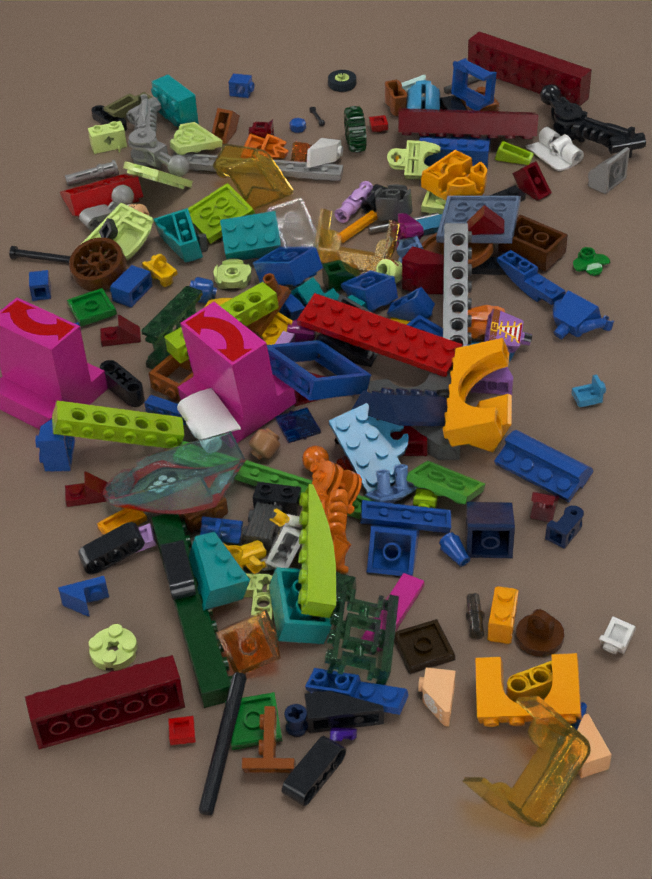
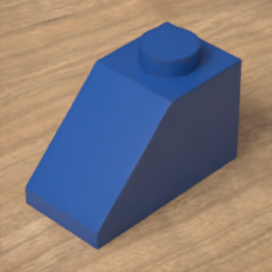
M420 287L392 302L387 315L406 321H412L418 315L428 319L432 315L435 303L424 289Z

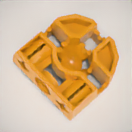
M454 150L422 171L421 187L445 201L447 196H482L487 185L488 169L482 162L472 166L471 157Z

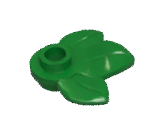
M584 247L578 253V258L573 261V268L577 272L586 270L588 274L598 276L602 273V265L609 264L610 259L604 254H596L595 250L591 247Z

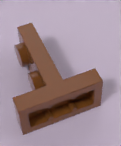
M265 706L264 714H260V730H264V740H259V755H263V758H242L244 773H291L296 767L294 758H276L277 711L275 706Z

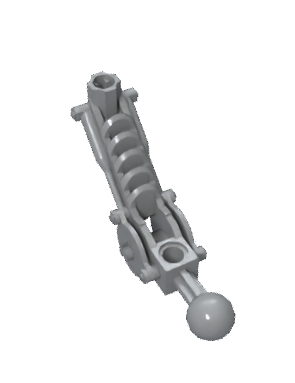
M142 94L141 104L126 113L127 119L131 124L135 125L134 131L130 133L128 140L129 147L132 148L131 158L137 165L145 167L154 166L156 169H160L162 167L161 164L164 163L172 175L184 176L189 171L188 160L182 155H174L172 157L168 155L167 145L159 142L156 138L157 112L161 109V103L154 96L148 99L147 94Z

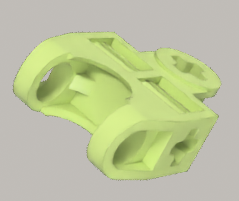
M407 140L406 149H391L388 152L387 160L392 169L405 170V179L421 180L422 171L429 167L425 165V159L433 155V153H440L441 147L426 141ZM396 156H399V159L397 160V162H394V159H396Z

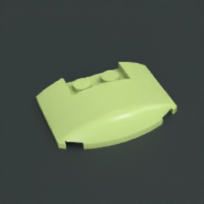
M120 203L106 219L114 220L118 229V235L114 241L120 245L128 261L146 242L154 220L152 217ZM106 219L82 243L93 238H101L99 231Z

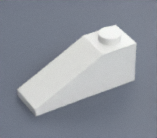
M319 139L307 150V167L337 161L343 154L341 140Z

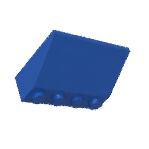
M429 134V136L420 137L419 141L434 143L441 147L440 153H433V155L425 159L424 163L427 166L433 165L449 153L457 150L472 158V166L482 162L488 169L491 138H488V136L473 138L468 135L453 137V135L446 134L445 137L436 136V134Z

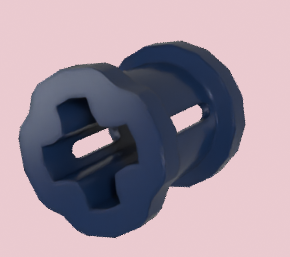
M292 704L284 712L285 720L287 721L285 725L286 732L294 737H301L308 730V723L306 721L307 710L301 704Z

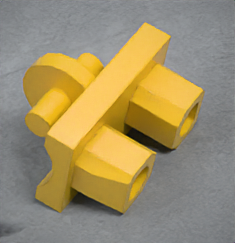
M163 254L153 255L150 261L142 262L143 268L151 272L153 279L160 280V284L163 287L173 284V277L178 275L177 270L167 263V259Z

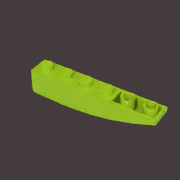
M308 484L306 491L301 493L299 505L303 507L299 517V524L302 525L299 535V544H302V549L299 553V563L302 564V569L299 572L298 583L302 584V589L299 592L298 603L301 604V614L330 618L336 607L334 545L322 503L314 485Z

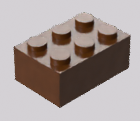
M519 215L512 243H499L498 251L505 254L512 250L536 265L539 269L547 271L566 253L568 234Z

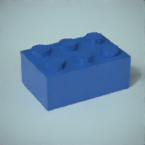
M278 247L253 262L259 282L263 281V277L266 274L272 273L277 283L282 286L288 284L299 286L304 283L303 280L317 275V272L323 268L316 247Z

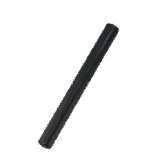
M235 672L232 676L199 805V811L203 815L211 816L214 812L247 680L244 673Z

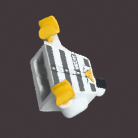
M277 508L274 509V512L277 514L269 520L281 527L272 544L267 559L260 561L256 556L249 558L251 563L245 566L252 573L257 574L261 570H275L276 567L289 568L301 545L299 544V535L302 525L299 524V516L285 514Z

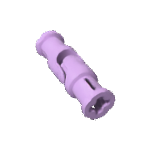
M369 181L361 182L359 188L355 189L352 195L342 203V207L335 210L334 215L339 222H348L350 216L357 212L361 207V203L371 194L373 185Z

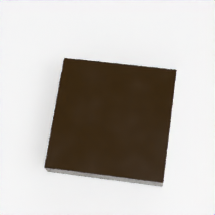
M437 619L392 632L393 640L410 674L425 670L426 667L431 668L455 660V653Z

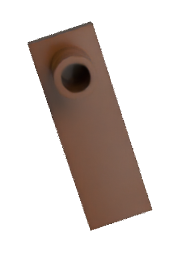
M272 273L266 274L263 277V281L277 293L279 308L246 326L259 337L262 336L291 294L288 287L278 285Z

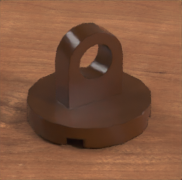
M536 609L531 615L525 616L519 621L516 627V639L519 647L528 654L543 656V654L549 653L551 655L555 654L564 642V628L549 613Z

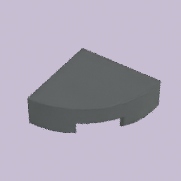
M197 234L201 252H206L208 250L206 234Z

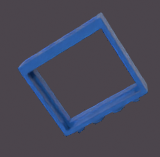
M320 340L267 345L272 374L309 401L358 395L363 390L367 391L371 374ZM315 360L337 376L316 378L295 362Z

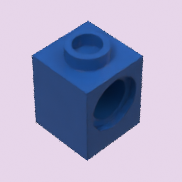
M233 73L228 82L230 96L249 98L251 92L254 91L255 84L252 82V75Z

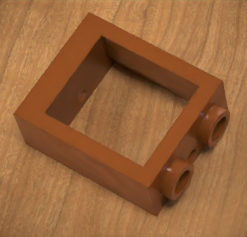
M171 354L149 372L151 388L178 402L181 399L177 387L194 376L190 359L180 364ZM179 366L192 372L180 383L167 378Z

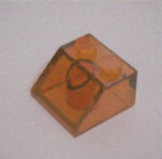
M266 609L225 626L217 632L234 673L246 674L281 659L276 630Z

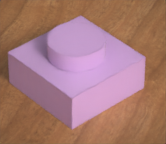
M151 524L138 527L145 544L137 552L156 546L154 530Z

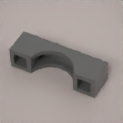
M450 372L447 377L432 373L428 375L424 383L410 388L397 386L389 379L369 381L368 392L372 394V390L381 391L382 387L391 388L396 391V388L409 390V392L411 389H419L423 393L425 389L437 391V395L443 396L447 400L450 394L449 384H451Z

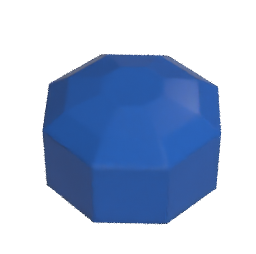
M294 118L289 122L292 132L300 133L306 129V122L302 118Z

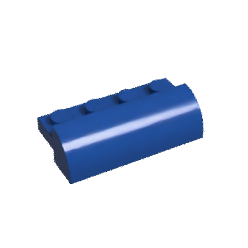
M518 430L512 431L505 438L506 444L494 460L495 464L555 496H559V498L567 502L571 501L579 488L582 489L594 472L592 467Z

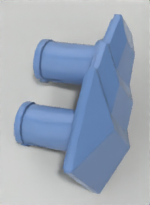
M399 464L394 466L395 484L393 486H390V470L376 471L378 489L366 493L364 497L377 502L395 503L414 492L418 487L406 481L408 465Z

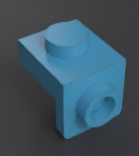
M593 375L592 384L574 387L571 394L580 408L603 403L606 387L598 375Z

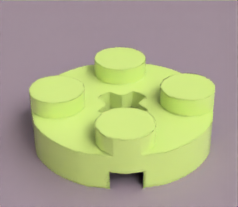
M240 259L222 261V265L219 267L216 265L213 271L214 280L220 289L246 288L252 277L250 265L244 264L243 260Z
M119 624L111 625L109 628L98 632L89 640L91 660L99 669L113 668L114 671L121 670L129 666L136 658V651L138 649L136 637L131 631L122 628ZM117 646L118 650H109V648Z

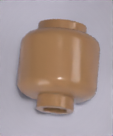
M269 428L265 430L259 429L249 441V446L252 448L250 453L259 460L262 457L270 459L280 447V442L278 441L280 437Z

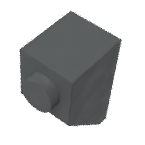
M416 427L418 432L427 437L428 454L437 460L460 459V445L451 447L449 440L444 438L443 427Z

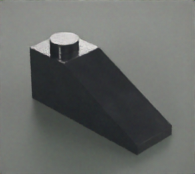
M315 691L305 694L309 733L330 731L331 728H357L384 724L383 705L332 691Z

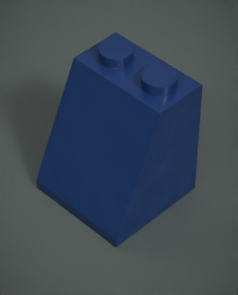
M467 502L466 546L468 556L470 558L513 559L515 522L512 503Z

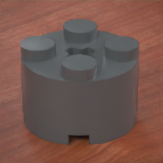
M393 184L387 185L388 189L382 190V187L375 191V203L378 220H395L398 222V213L410 215L413 212L411 189L407 190V186Z

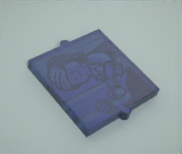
M307 407L296 411H289V413L275 417L288 443L301 439L306 440L307 437L321 433L319 426Z

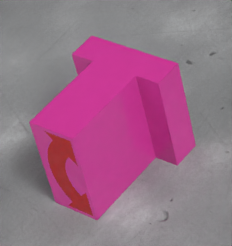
M18 297L0 310L1 411L40 430L43 424L52 419L57 400L90 405L108 389L105 371L87 363L79 325Z
M212 302L180 323L194 375L177 387L180 399L183 400L196 392L212 388L241 427V430L221 436L222 440L230 447L296 403L294 389L272 374L267 343L216 302Z

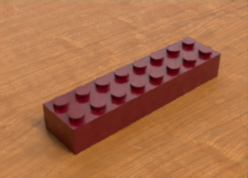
M480 31L468 39V61L489 72H497L496 79L539 94L544 86L555 84L561 90V97H565L570 103H575L579 106L589 99L592 69Z
M399 108L398 132L406 136L412 135L413 132L418 133L419 136H429V133H435L436 136L445 137L446 134H452L453 137H463L464 134H469L473 138H480L481 135H486L488 138H498V135H504L507 139H515V136H521L522 139H533V136H537L538 114L535 112Z

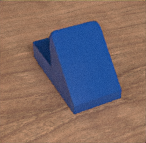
M104 576L58 587L62 605L86 616H90L87 603L109 597Z

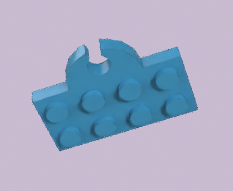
M367 403L329 420V426L354 472L361 476L365 492L369 493L378 489L376 475L378 470H390V486L395 484L394 466L401 464L398 458L405 453L409 437L407 433L399 440L392 439L391 433L395 431L401 432L404 426L376 420V418L368 416L369 405Z

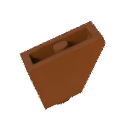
M217 108L212 134L223 140L222 144L226 145L236 133L240 115L231 110Z

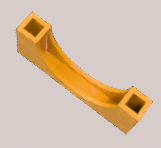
M503 338L463 346L455 350V357L452 358L453 370L450 372L451 384H449L450 394L449 398H447L448 408L447 412H445L446 423L443 426L444 438L449 440L451 447L500 438L502 436L503 422L496 407L479 408L470 406L465 401L469 391L479 380L498 369L508 367L510 353Z

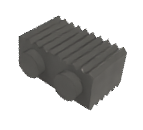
M263 502L256 503L254 510L249 511L248 526H244L242 529V539L245 540V544L258 540L263 543L266 551L270 552L281 527L269 519L276 516L277 513L274 512V509L277 508L283 512L281 505H269Z

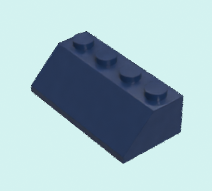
M382 387L381 391L372 390L368 416L399 426H445V412H447L448 406L446 398L437 395V391L425 389L423 393L419 389H411L409 392V390L396 388V391H394V389Z

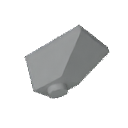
M626 147L591 169L588 174V187L607 194L625 180L630 148Z

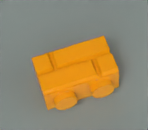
M500 586L495 587L488 623L487 640L505 644L512 643L519 590Z

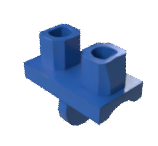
M202 517L200 535L215 532L222 542L240 544L243 521Z

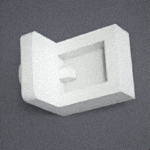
M612 617L604 635H601L599 638L601 645H604L603 649L612 654L617 652L624 654L636 627Z

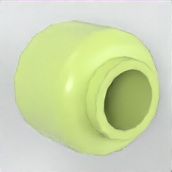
M384 258L377 264L376 272L394 276L395 282L398 283L402 279V263L395 259Z

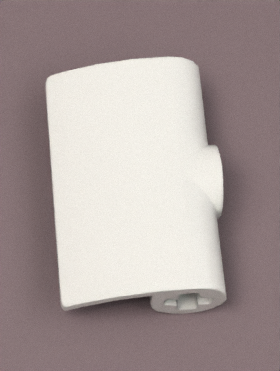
M544 127L540 131L539 142L525 145L528 150L556 171L569 169L580 163L584 157L583 151L573 145L569 136L566 134L560 136L550 127Z
M212 388L196 392L184 398L177 406V410L186 421L191 433L195 438H198L207 452H215L222 446L221 436L241 430L239 424Z

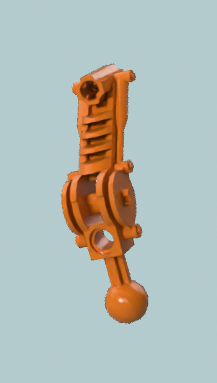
M314 445L304 451L302 461L304 467L308 471L313 472L312 484L319 496L329 523L334 545L336 572L346 575L349 568L345 566V555L351 546L346 538L347 513L351 515L354 512L352 504L360 492L362 478L359 474L351 470H344L340 465L329 461L327 450L321 446Z

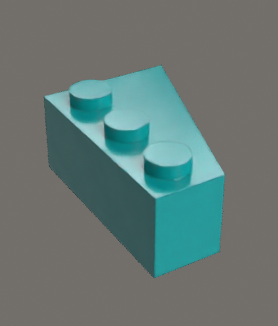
M188 208L153 219L159 236L185 263L203 257Z
M215 532L195 536L189 553V560L194 577L197 578L198 592L202 596L203 611L242 600L250 579Z

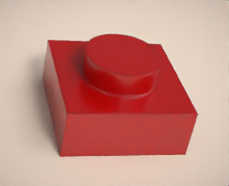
M386 115L369 117L372 132L388 130Z
M194 716L168 719L170 745L196 742Z

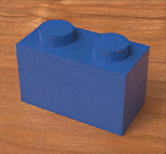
M131 265L110 286L112 301L132 308L153 286L151 272Z

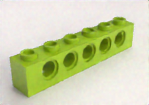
M264 282L220 305L245 326L279 308L277 293ZM181 327L164 336L167 351L180 364L189 359Z
M58 400L52 414L53 434L176 450L180 447L185 436L183 419L177 416Z

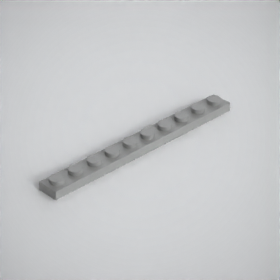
M191 153L182 155L188 160L189 169L196 171L205 170L340 181L343 174V165L337 164L307 167V162Z

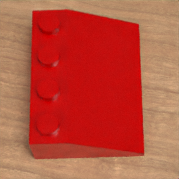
M127 173L60 192L71 214L78 216V218L80 213L86 208L104 204L109 206L112 202V191L119 185H126L132 189L134 193L132 203L139 202V198L144 197L138 176Z

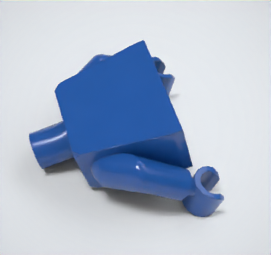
M569 290L562 299L554 302L553 318L557 328L553 333L561 340L568 333L575 337H580L583 333L585 334L599 328L606 331L612 330L614 321H608L609 316L605 315L601 318L597 305Z

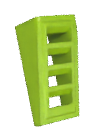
M502 141L495 160L529 165L534 153Z

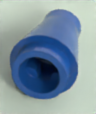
M451 532L440 539V550L454 560L459 567L466 565L470 561V557L458 535Z

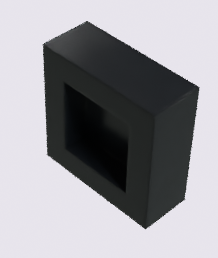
M106 219L99 231L101 237L112 240L117 237L118 229L113 219Z

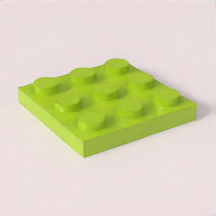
M228 183L188 208L193 225L201 234H206L207 241L210 244L222 237L220 220L255 214L254 209Z

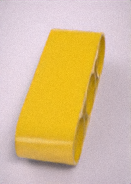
M552 661L510 676L507 680V697L520 705H528L546 698L553 683Z

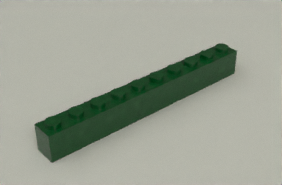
M162 514L151 517L162 562L161 544L180 540L184 541L196 595L173 601L203 706L207 708L223 704L228 696L232 675H227V671H230L227 657H222L221 655L224 652L221 638L216 639L215 634H218L216 621H211L210 616H213L212 608L203 611L202 596L198 592L197 578L194 577L189 560V548L192 547L190 536L184 534V532H187L185 520H180L179 514Z

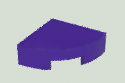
M331 728L330 740L342 741L343 739L354 740L357 738V728Z

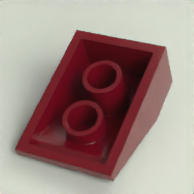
M412 246L402 258V289L412 292L422 287L427 294H443L444 255Z

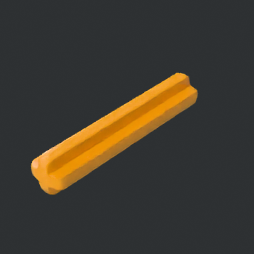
M371 210L336 235L337 241L344 243L378 219L377 212Z

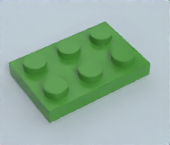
M428 460L408 472L406 480L414 483V486L418 488H426L433 491L435 495L453 499V502L457 504H467V502H470L484 492L485 483Z

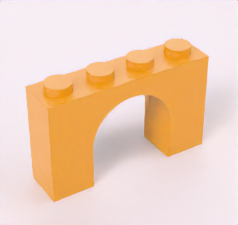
M577 653L551 654L552 688L544 700L534 705H520L507 697L504 692L503 662L501 657L475 658L477 718L479 723H484L486 727L499 726V723L522 726L525 722L548 725L550 721L574 724L576 720H582Z

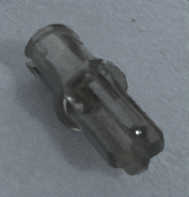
M468 594L466 619L469 623V636L472 639L483 638L482 636H485L483 627L485 614L481 611L479 594Z

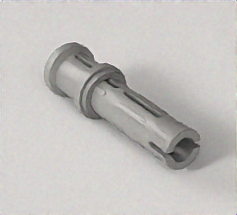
M114 159L110 163L102 165L99 163L95 168L65 175L67 185L70 186L98 177L104 179L108 175H119V171Z

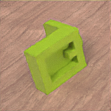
M416 488L413 506L437 507L438 495H435L431 490Z

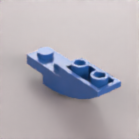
M512 250L497 258V262L508 277L536 302L543 299L552 305L565 295L566 291L538 274V267Z
M314 668L305 685L306 690L311 693L315 691L336 692L383 705L384 712L398 715L401 714L409 696L405 688L362 682L359 675L319 668Z

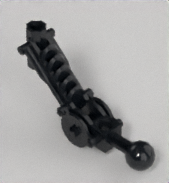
M548 84L541 89V101L551 106L550 117L554 122L553 130L560 136L566 134L571 141L578 139L579 142H584L587 139L602 144L608 148L610 154L618 153L628 147L630 148L629 158L632 157L633 150L646 147L644 133H635V127L627 129L587 117L588 113L582 111L579 105L570 103L565 97H561V90L555 84Z

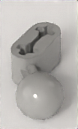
M126 185L115 187L112 191V202L109 206L104 204L84 209L80 213V221L90 231H94L120 203L125 205L132 204L134 193L130 187Z

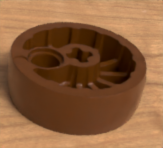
M103 237L93 238L85 241L73 251L69 260V268L75 282L82 289L95 291L103 288V290H107L127 270V260L122 248L114 240Z

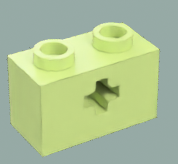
M113 121L109 124L95 125L88 128L90 145L94 154L118 149L117 145H121V148L127 147L125 130L121 121Z

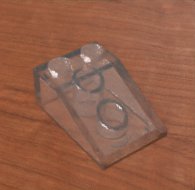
M302 197L268 208L267 212H276L281 247L322 246V242Z

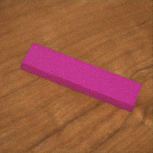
M405 573L402 574L361 637V645L381 653L384 651L392 638V632L398 629L424 587L423 580Z

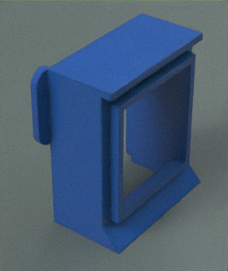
M467 58L458 62L454 61L451 94L466 101V105L471 109L480 111L481 108L494 103L497 72H489L467 61ZM468 74L482 81L486 80L485 96L467 87Z

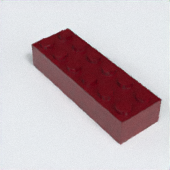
M173 655L160 657L153 661L135 664L128 668L110 671L103 675L85 678L78 682L25 696L29 719L39 750L185 708L181 680Z

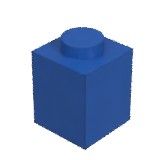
M48 270L29 272V288L32 301L51 299V282Z

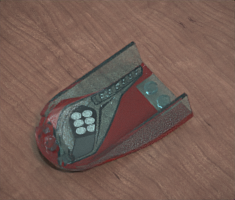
M228 431L159 451L135 462L137 466L121 470L106 484L103 496L111 506L160 514H186L202 511L217 506L222 496L226 494L230 484L233 483V479L246 459L232 432Z

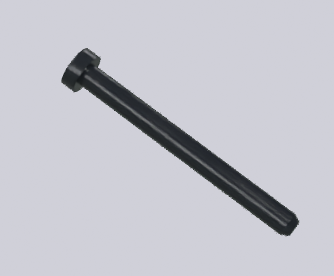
M11 246L9 251L11 259L25 257L69 263L71 257L21 250L17 246Z

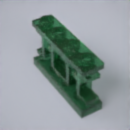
M185 286L141 330L142 335L147 336L145 341L153 344L154 350L146 360L147 368L153 370L170 355L166 348L164 336L173 332L175 325V330L181 327V322L197 313L195 305L203 295L201 290Z
M342 585L340 593L336 592L337 608L336 611L333 610L330 625H334V628L330 629L327 644H331V649L327 648L324 663L328 664L327 673L332 674L335 669L338 670L339 674H343L346 665L368 670L367 680L372 681V678H375V684L386 685L391 673L399 596L390 594L388 600H384V596L379 595L375 604L355 599L356 590L351 589V591H347L348 585ZM345 601H346V602H347V611L356 612V613H359V615L353 614V613H348V614H347V617H346V620L344 621V620H343V614H344V607H345ZM384 610L382 629H380L381 620L370 618L368 615L379 618L381 611ZM351 627L372 631V640L368 641L351 637ZM340 639H342L341 648L353 650L354 653L342 651L340 659H337ZM379 647L378 665L376 668L377 658L364 656V653L375 656L376 650Z

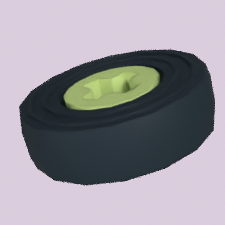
M336 70L328 76V86L334 91L346 92L355 88L357 84L356 75L350 70Z

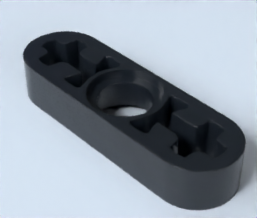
M97 105L91 109L93 119L102 125L113 121H121L124 130H127L126 120L110 115L104 111L103 107L105 106Z

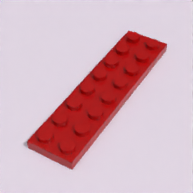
M314 293L297 319V325L443 377H447L453 366L452 358L455 357L456 348L462 347V344L316 293Z

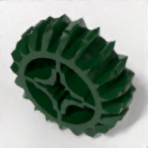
M360 106L347 107L344 110V129L348 149L356 153L365 151L367 135L363 110Z

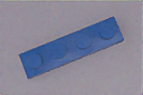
M362 500L360 523L450 533L451 510Z

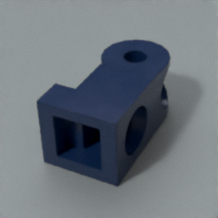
M573 505L566 507L564 515L558 522L551 520L547 524L545 539L565 549L582 528V518L584 516L582 508Z

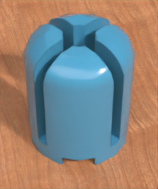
M416 81L415 85L411 86L410 89L408 88L407 108L440 109L439 87L437 88L432 85L431 81Z

